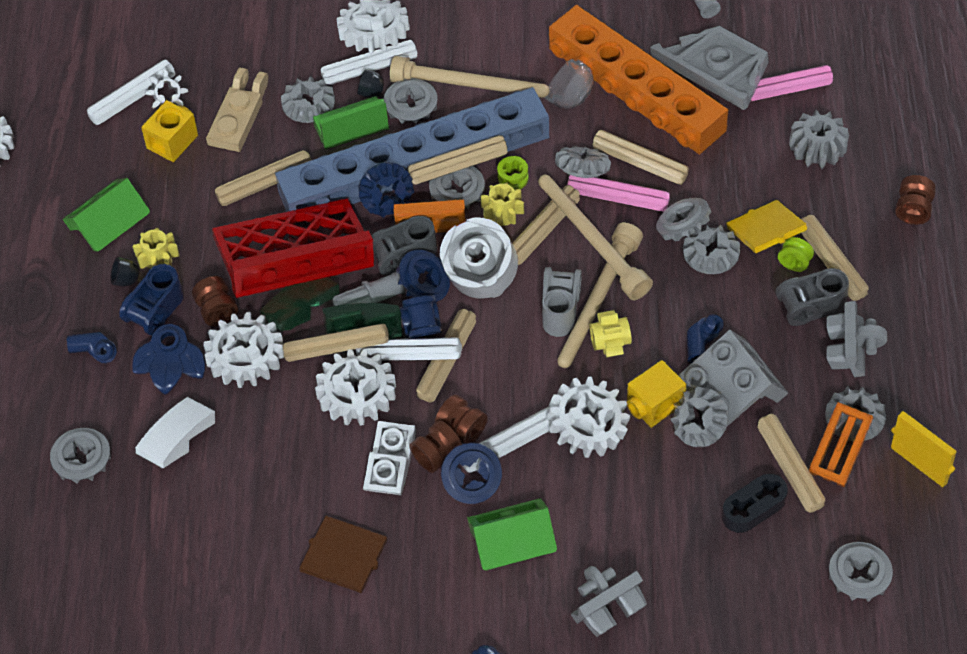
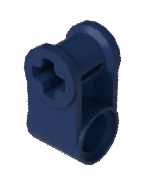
M159 264L152 267L134 291L122 302L119 311L120 319L124 322L132 321L144 328L146 334L152 336L157 328L165 324L169 316L184 299V292L176 269L167 264Z
M435 295L415 297L402 301L403 304L400 307L405 338H417L442 333Z

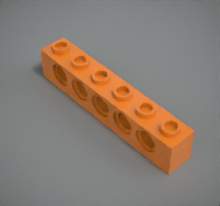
M577 4L549 26V49L555 56L565 59L576 67L579 73L589 76L600 84L606 92L613 93L623 100L630 109L640 112L651 120L657 128L664 129L675 137L682 146L689 147L700 155L727 131L728 109Z

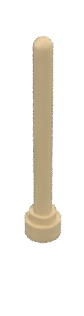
M394 56L390 66V81L394 83L404 79L416 78L508 93L523 91L533 87L538 97L541 98L548 96L550 92L547 85L417 66L415 62L410 61L409 57Z
M542 175L538 180L539 186L620 276L623 292L631 300H638L646 295L653 285V280L644 270L637 269L636 267L631 268L549 175Z
M619 223L612 235V246L625 259L626 255L638 249L643 239V233L639 228L630 223ZM608 262L603 268L558 357V364L562 368H568L572 364L589 330V325L593 322L617 275Z

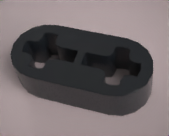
M764 474L730 495L725 500L722 510V521L725 527L736 533H744L780 511L785 506L788 493L785 480L775 474ZM763 489H766L769 492L776 490V498H774L772 495H767L764 498H762ZM736 508L739 512L747 509L746 518L740 514L734 517L733 509Z

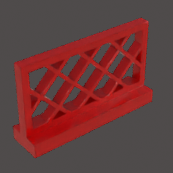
M348 198L212 228L213 238L230 275L232 290L236 298L374 267L373 238L369 230L364 231ZM342 212L345 214L341 221L328 217L329 215ZM301 221L311 223L307 229L294 225ZM320 226L333 229L330 235L316 232ZM270 228L277 230L273 236L260 233L262 230ZM342 233L349 234L346 236L339 237ZM286 234L299 237L295 243L282 239ZM234 236L243 238L238 244L225 240V238ZM308 240L315 242V243L306 244V243L308 242ZM252 241L265 245L260 251L248 247ZM274 248L280 249L279 251L271 252ZM239 256L246 257L244 259L237 260Z

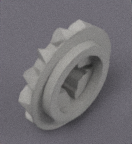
M310 76L307 81H301L297 78L294 85H286L285 93L281 95L282 109L292 120L303 123L313 122L314 116L332 111L334 108L335 96L333 88L328 87L324 79L315 81ZM303 94L313 97V105L306 99H303Z
M411 78L410 80L397 81L387 89L384 95L390 119L398 118L401 124L406 121H413L417 124L421 118L429 120L431 112L437 110L438 97L436 90L431 84L421 79ZM407 95H410L411 99L415 102V106L412 108L407 103Z
M574 145L572 148L564 147L556 153L555 164L565 173L581 178H594L609 172L611 165L607 154L599 152L598 149H589L586 146L577 147Z
M474 166L430 180L429 189L432 199L436 201L464 199L465 208L469 210L473 202H480L481 195L485 192V182L481 172ZM452 180L459 187H463V193H457L455 189L451 188Z
M683 199L672 204L663 212L657 221L656 228L664 240L673 239L674 241H679L684 236L690 238L692 233L701 231V226L710 221L709 215L712 211L704 199Z
M705 224L701 231H695L690 235V238L684 239L683 255L686 262L693 269L705 274H719L728 271L737 263L740 256V242L735 239L733 231H724L721 225L717 228H709ZM713 241L716 242L717 248L707 256L706 246H709Z
M848 386L841 393L834 392L826 407L825 416L827 423L831 419L837 402L852 408L860 405L862 412L870 414L874 418L864 441L874 438L882 431L886 422L885 405L881 404L877 393L871 395L865 391L864 387L859 390H850ZM844 413L835 430V434L841 436L849 415ZM856 420L849 436V441L855 440L862 420Z
M696 387L694 390L683 392L684 396L680 401L674 403V416L670 418L676 430L674 434L685 444L693 447H706L715 443L724 434L728 425L729 412L725 400L719 393L708 388ZM693 407L706 412L702 415L704 427L698 423L691 422L695 418Z
M77 428L64 433L56 440L50 452L53 470L59 474L62 480L67 478L73 480L76 484H78L79 480L83 479L93 481L94 475L100 471L105 472L106 463L111 459L110 446L105 436L90 428ZM76 447H79L80 451H83L86 455L87 460L85 464L80 463L76 459Z
M852 542L845 544L833 554L830 560L829 580L833 581L838 593L843 592L849 595L852 601L856 598H863L869 602L873 597L879 594L883 595L892 580L893 569L888 556L880 548L869 543ZM870 565L866 576L868 579L862 576L851 579L854 571L853 567L860 570Z

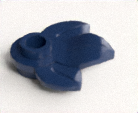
M165 324L154 331L150 342L139 347L133 357L132 368L134 374L150 373L153 384L162 394L166 395L176 386L182 374L202 379L205 373V361L200 348L188 342L186 333L181 327L174 324ZM167 336L175 337V342L170 346L162 344Z

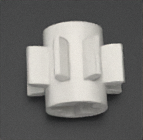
M165 70L162 74V80L158 81L154 77L149 79L155 86L153 90L146 91L145 95L154 97L153 109L165 102V97L158 95L157 92L163 88L164 83H168L169 89H175V94L170 96L169 102L175 103L177 106L184 105L179 96L180 94L187 93L188 89L180 88L178 84L182 76L179 75L174 80L168 78L167 70Z

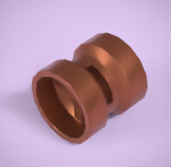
M921 175L907 176L902 180L899 190L901 198L898 199L895 210L896 216L901 221L914 225L924 224L929 221L932 213L931 202L936 192L934 182Z
M210 276L202 279L192 290V296L196 304L202 307L201 315L205 323L213 327L219 326V320L228 323L231 321V314L237 315L238 312L234 298L228 295L229 288L225 280L219 276Z
M454 394L440 407L435 423L439 420L446 423L457 434L461 443L466 444L473 443L481 435L487 424L488 417L478 408L471 409L468 407V402L458 394Z
M439 420L429 428V433L425 437L419 436L411 442L409 448L416 461L425 470L434 473L443 465L444 457L456 446L462 444L453 429Z

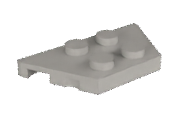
M721 26L706 29L698 34L679 37L680 44L663 49L661 44L658 43L650 47L653 58L743 110L748 108L769 63L767 51Z

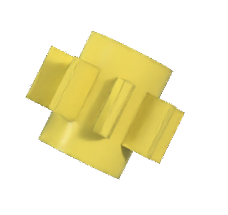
M508 183L495 186L490 185L489 196H481V208H483L484 218L491 219L500 226L516 224V214H524L521 190H514Z
M159 228L141 233L140 244L133 245L134 253L141 269L145 267L151 269L159 264L172 266V258L179 257L178 247L175 244L173 234L168 233L165 235Z
M614 310L597 313L599 322L589 325L594 350L603 349L606 358L623 355L622 346L632 342L627 317L618 318V314Z

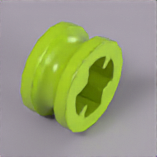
M508 156L499 162L497 166L499 184L508 183L514 190L522 189L527 185L529 180L528 164L524 159L517 156Z
M791 237L783 243V248L778 253V260L787 269L802 272L808 268L809 261L814 256V250L805 240Z

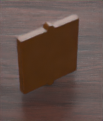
M325 516L315 538L309 539L310 547L299 567L300 572L362 593L372 571L377 570L379 567L378 559L387 542V537Z

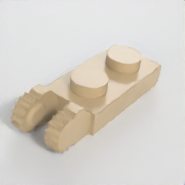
M238 68L233 78L232 87H229L206 137L209 146L241 152L263 103L262 97L267 87L268 73L259 72L256 75L251 92L245 90L249 79L248 69Z

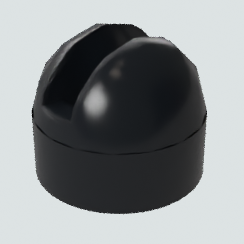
M365 69L357 94L367 98L379 96L384 87V80L381 75Z
M116 257L111 268V284L122 287L131 286L138 280V266L134 261Z

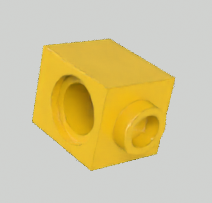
M168 100L141 127L146 148L173 163L198 136L194 114L188 108L177 106Z
M661 360L628 383L627 407L635 418H642L652 428L675 411L674 403L679 402L684 396L683 392H686L687 384Z

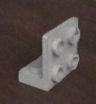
M731 330L727 331L678 375L687 384L686 392L694 390L696 387H702L719 393L728 407V425L759 398L762 399L766 396L778 403L788 394L787 390L751 344Z

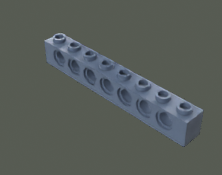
M533 87L523 91H516L508 96L490 102H483L477 106L453 112L447 116L426 123H420L414 127L387 134L381 138L357 144L330 155H323L315 160L297 166H290L285 170L276 172L279 196L286 212L347 198L352 205L361 202L359 198L360 181L364 174L377 164L385 162L396 163L408 171V166L498 135L503 136L507 144V151L509 152L548 139L549 115ZM393 183L389 187L377 184L382 194L393 191Z

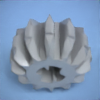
M817 110L814 111L812 116L803 113L799 121H794L791 127L790 150L794 151L796 160L806 159L807 168L812 163H817L821 169L826 162L836 165L839 157H844L847 151L848 128L843 127L842 118L832 119L831 111L826 115H820Z

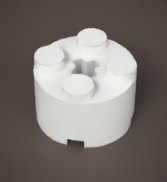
M480 217L470 218L457 227L456 225L452 227L443 238L440 247V258L444 271L453 285L463 294L473 298H495L503 294L504 290L512 283L518 268L517 253L507 233L496 222ZM482 254L485 255V258L483 260H479L478 263H474V258L480 259L482 257Z

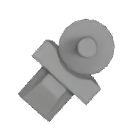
M856 301L845 302L844 313L827 316V331L830 339L845 338V343L828 345L827 361L831 369L850 368L854 377L865 376V348L866 354L875 355L877 348L882 347L887 342L886 329L876 325V320L872 318L867 319L864 326L863 317L857 315Z
M590 566L584 570L587 582L579 586L578 591L582 597H586L592 592L597 596L577 608L571 615L577 624L584 621L591 632L598 637L617 624L606 608L614 600H616L627 618L647 605L638 587L643 579L635 571L609 588L608 582L617 577L614 570L610 567L601 573L596 567Z

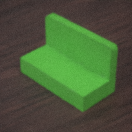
M377 96L313 117L315 129L325 150L389 129L386 103L384 99L378 100Z
M123 178L113 181L62 220L70 231L79 230L93 251H100L147 216L150 210L129 179Z
M541 498L467 517L470 532L476 541L480 563L484 570L554 553L557 550L549 510Z

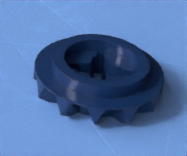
M391 162L377 164L370 168L360 181V201L371 214L373 213L383 218L386 215L394 214V204L409 203L411 195L415 193L412 183L413 179L408 171L399 164ZM393 183L392 189L395 191L396 196L385 195L381 198L383 194L377 184L389 187Z
M413 250L400 259V265L396 269V272L400 275L398 285H403L406 288V297L435 295L436 302H438L447 295L450 288V279L444 271L441 260L436 255L425 250ZM427 271L428 274L426 275L425 282L419 284L417 280L419 274Z
M470 442L456 446L444 457L440 474L443 486L450 496L462 503L476 504L489 499L497 491L502 478V468L498 457L491 449L484 445ZM480 458L476 471L481 474L485 481L471 479L462 488L465 474L457 467L458 464L471 467Z

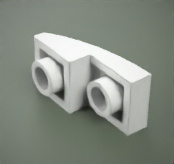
M189 397L185 398L171 408L150 428L136 446V454L161 468H165L189 452V440L215 424V411Z
M378 421L373 452L369 453L363 486L364 491L402 495L412 455L409 444L415 440L416 435L415 426Z

